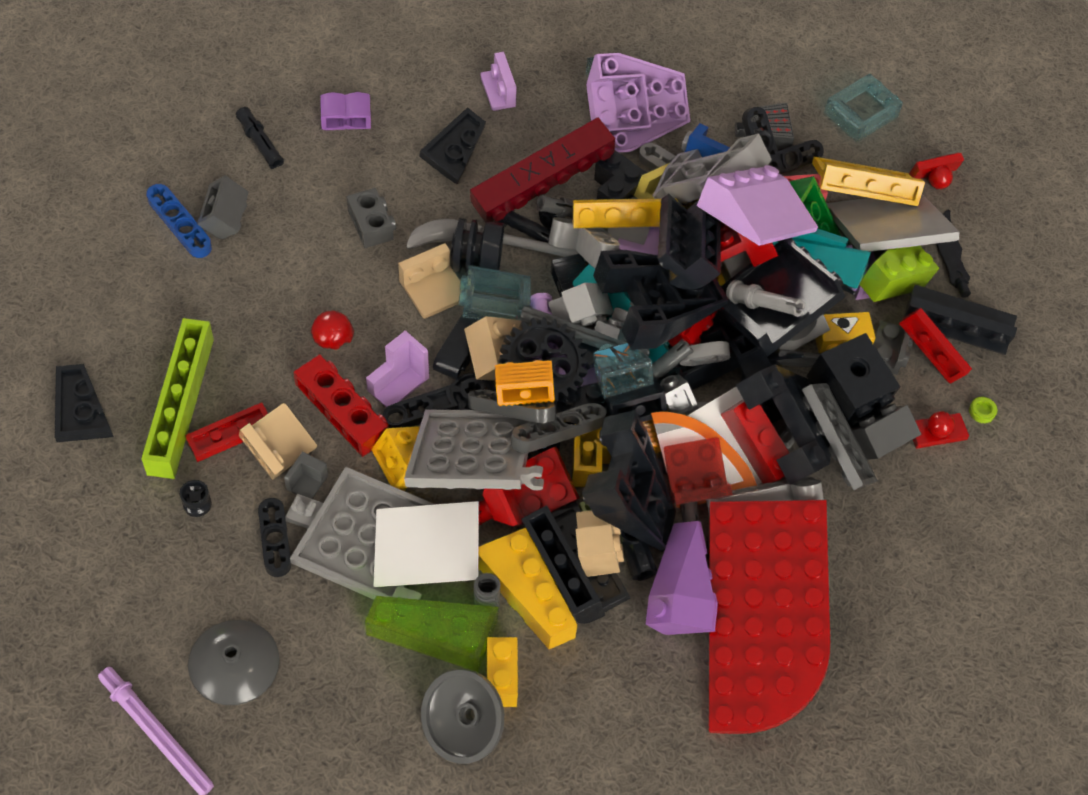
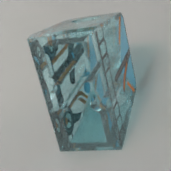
M628 343L616 346L605 344L593 353L595 376L604 398L654 384L652 360L640 350H631Z

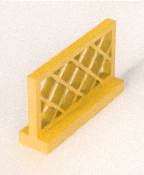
M815 156L812 162L821 177L819 187L822 190L913 206L919 205L925 182L923 179L912 178L909 173Z

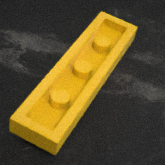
M661 199L573 200V228L660 227Z

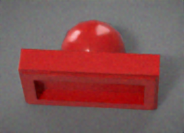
M958 152L916 162L909 175L917 179L928 177L932 187L945 189L952 183V171H956L960 167L964 158L962 153Z
M938 411L927 419L915 420L921 432L920 436L913 439L916 449L964 441L969 437L960 413L949 414L945 411Z

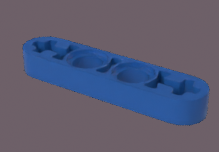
M155 184L149 187L146 195L150 206L186 250L196 258H203L209 255L212 250L209 236L197 225L198 223L170 189L163 184ZM154 195H163L164 203L162 204V201L159 199V197H155ZM175 209L179 211L173 217L165 215L169 210ZM184 226H191L193 228L188 233H181L179 231ZM196 237L200 245L204 244V247L195 246L193 239Z

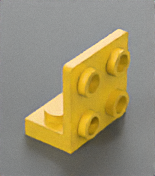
M420 426L386 428L371 449L389 484L402 491L407 489L404 477Z

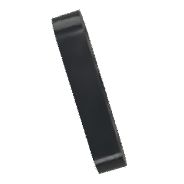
M267 498L258 507L264 565L269 575L282 577L291 569L285 509L279 499ZM270 507H274L276 511V523H270L269 514L267 513ZM272 532H279L283 535L282 540L278 543L268 542L267 537ZM273 551H279L282 562L279 568H275V565L272 564L275 562Z

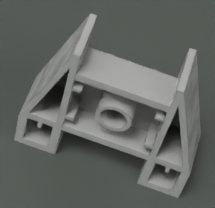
M759 133L737 139L726 152L701 157L698 149L677 154L666 166L653 197L654 199H662L669 193L673 198H677L678 202L683 206L700 198L708 177L720 175L721 173L727 174L735 171L749 170L750 168L764 167L772 159Z

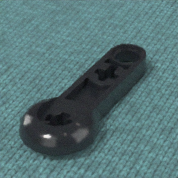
M475 372L467 373L458 377L449 386L389 405L384 410L383 417L387 420L389 428L413 427L420 425L424 413L418 410L419 406H423L426 410H473L469 408V390L485 389L496 391L495 384L491 380L476 379ZM406 409L410 410V414L412 417L408 418ZM393 413L403 415V419L398 423H392L388 420L389 416Z

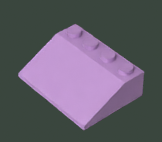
M769 165L708 177L697 204L699 208L759 246L816 232L818 228L788 179L780 175L778 169Z

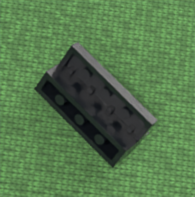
M668 193L661 199L658 261L664 269L670 270V284L681 289H698L707 285L721 274V221L697 206L698 201L686 209Z
M914 285L911 291L904 317L922 308L945 337L1002 355H1006L1008 346L1014 339L1017 327H1014L1017 315L918 285Z
M576 501L553 513L550 512L546 505L522 518V522L576 621L580 624L593 622L604 617L605 612L629 600L630 596L617 573L587 577L582 569L578 557L576 529H578L576 512H581Z

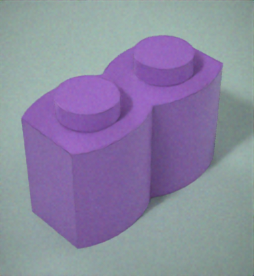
M335 92L322 94V129H371L370 95L361 92L346 95Z

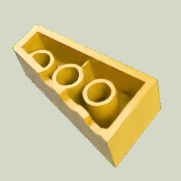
M526 528L478 547V570H481L483 574L491 573L496 575L501 583L500 593L507 600V603L518 612L548 649L576 637L577 623Z

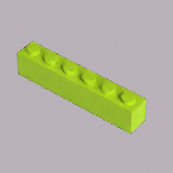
M182 319L141 458L147 476L175 479L186 441L185 435L188 434L214 341L209 321Z

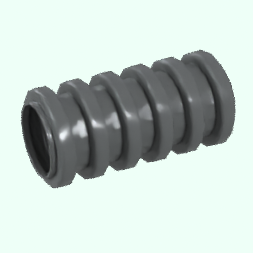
M491 573L481 574L474 581V609L483 617L493 616L497 613L500 606L501 583L496 575Z

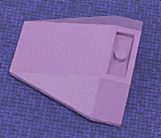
M621 53L596 54L594 56L586 84L591 121L597 117L600 118L614 136L615 150L617 152H631L690 122L684 73Z

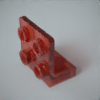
M718 437L664 446L663 450L673 503L678 505L733 495L731 483L726 480Z

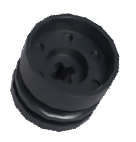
M459 218L456 230L453 233L451 246L453 272L460 273L464 261L466 262V274H471L474 263H479L480 275L498 277L503 248L504 223L487 221L483 232H478L477 220L473 219L470 231H467V219Z

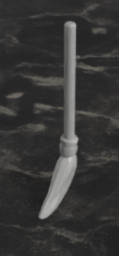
M438 219L416 227L408 239L407 249L428 243L452 241L458 220ZM467 223V231H470L471 223ZM478 225V232H483V226ZM504 234L503 244L563 257L578 254L576 250L555 247L542 241Z

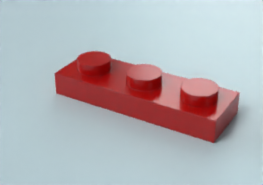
M919 308L900 321L901 327L948 383L951 384L966 376L972 370L970 365L922 308Z
M261 402L185 435L186 442L196 461H202L243 443L239 437L240 429L249 423L252 426L266 416L268 412Z

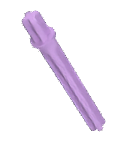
M106 667L101 671L98 678L111 693L110 699L113 702L117 701L199 795L208 794L214 787L212 781L137 697L136 693L131 689L132 684L129 681L124 682L112 667Z

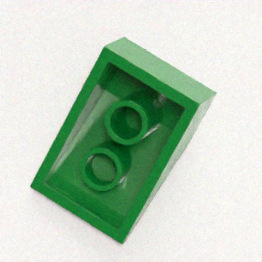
M811 176L789 181L817 224V229L841 236L815 177Z

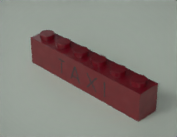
M597 117L470 189L471 203L485 223L487 221H500L510 211L524 207L531 199L545 195L552 187L558 184L562 185L573 175L587 171L594 163L608 159L615 151V138L600 118Z

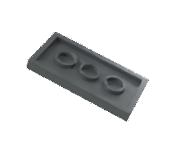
M827 383L811 384L803 388L802 391L805 395L803 401L808 410L814 412L818 420L816 421L818 431L822 436H826L830 443L829 452L835 461H839L843 469L841 474L845 483L849 487L852 486L853 490L877 482L878 480Z

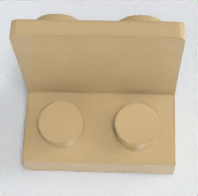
M446 243L398 263L399 282L424 319L469 300V293L450 266V249Z
M285 403L278 406L252 426L250 423L247 424L239 432L241 440L272 480L292 467L302 451L309 454L317 448L315 441Z

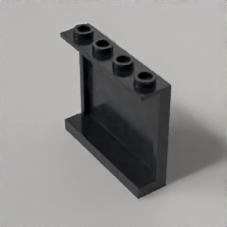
M792 238L780 240L774 245L778 254L777 257L755 267L750 263L721 286L726 294L729 284L733 280H739L744 285L756 284L763 291L796 299L799 298L804 301V309L796 308V310L803 312L799 317L760 306L751 309L743 303L734 304L730 299L727 305L717 311L766 357L846 297L841 287L843 281L835 271L830 273L820 259L814 260L808 250L803 246L799 248Z

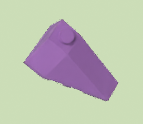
M701 522L674 523L649 594L646 625L662 634L715 632L718 602L711 586L710 579H713L711 570L707 566L705 556L707 548Z

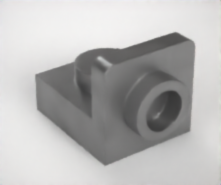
M616 307L608 322L597 320L594 330L614 339L626 341L622 328L628 311Z
M671 375L661 381L660 385L666 393L668 412L687 416L699 409L688 382L680 375Z

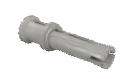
M733 280L726 291V296L734 304L743 303L751 309L760 306L799 317L803 312L796 310V308H805V303L802 299L763 291L759 285L752 284L748 286L739 280Z

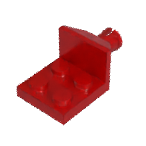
M552 447L528 459L526 462V467H543L542 477H534L536 479H544L542 490H532L525 484H522L521 489H484V499L479 501V512H481L479 514V526L490 519L510 526L524 525L522 518L546 505L550 512H553L580 499L557 447Z

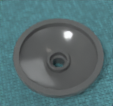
M245 620L221 622L206 630L194 643L188 660L189 676L195 689L209 701L221 705H240L258 698L271 686L279 669V651L273 637L263 627ZM229 652H237V654L234 657H227V654Z
M467 669L448 671L437 677L424 695L421 707L422 728L430 746L444 759L458 764L479 761L488 756L501 739L504 729L502 700L494 685L483 675ZM472 709L474 710V713H475V718H474V719L471 717V710H472Z

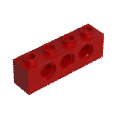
M320 354L293 372L295 385L362 457L370 453L386 428H389L387 420L381 414L377 415L372 410L370 402L364 396L360 397L355 392L353 384L347 378L343 379L338 374L336 366L330 360L326 361ZM347 403V405L340 406L339 404ZM358 421H364V422H365V423H362V424H356V422H358Z

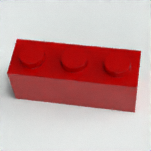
M741 400L721 413L722 418L763 484L772 483L784 477L785 475L777 459L789 454V451L761 405L749 410L745 401Z

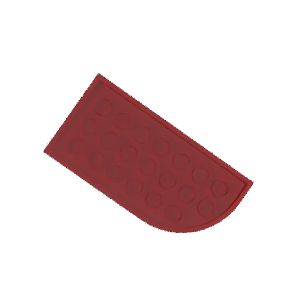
M827 500L710 502V570L713 577L710 581L713 593L717 597L718 606L715 632H709V733L747 734L775 728L800 713L820 689L828 669L830 659Z

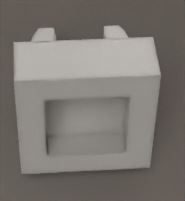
M297 494L285 516L286 521L308 529L323 503Z

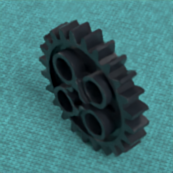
M545 317L542 318L540 324H537L536 320L531 318L529 326L522 321L519 329L513 327L510 332L511 336L506 335L503 341L505 344H502L499 351L503 355H500L498 362L501 364L507 362L525 363L539 360V358H542V361L552 360L555 401L552 403H557L558 396L563 401H566L569 396L568 393L574 395L577 387H581L584 382L582 378L588 372L584 367L587 366L589 360L582 357L587 353V349H579L583 340L578 339L574 341L575 330L570 333L565 332L567 324L558 328L556 319L552 321L551 325H548ZM547 343H555L559 349H552ZM521 348H528L533 354L527 355L522 352ZM555 368H562L563 370H565L566 374H558Z

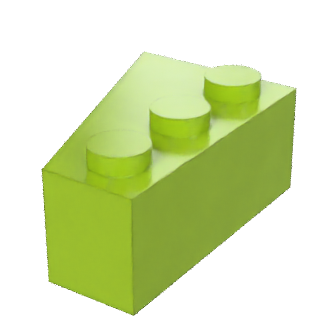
M921 246L888 249L872 264L859 285L873 302L910 293L914 285L925 287L939 270V267L933 261L932 256L926 253Z

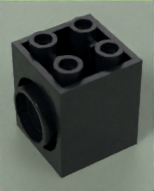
M866 333L821 353L806 376L813 384L827 383L850 428L860 425L859 421L869 415L876 417L882 414L880 409L895 400L894 395L901 388Z

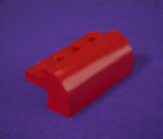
M721 222V262L744 251L747 252L753 267L778 256L773 243L759 246Z

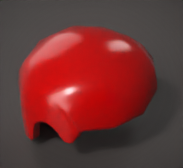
M325 311L315 318L311 327V334L314 342L320 347L338 350L344 343L352 341L354 329L349 318L339 311Z

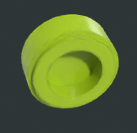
M987 397L975 398L969 407L970 416L980 423L993 421L998 411L995 402Z

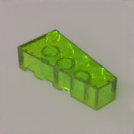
M376 596L365 620L366 635L478 672L487 650V637H492L498 622L499 607Z

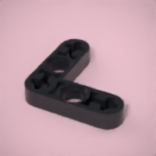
M752 107L743 113L742 123L746 136L759 133L766 138V149L770 153L773 167L779 170V174L811 164L814 156L822 158L824 148L817 140L804 141L777 150L765 110L761 107ZM754 115H758L759 119L756 120V122L751 121V117H753ZM758 128H762V129H763V131H759V132H755V133H754V131H753V130H756V129H758ZM810 148L815 149L812 155L802 156L801 152L810 150ZM788 152H792L795 156V162L791 166L785 161V156Z

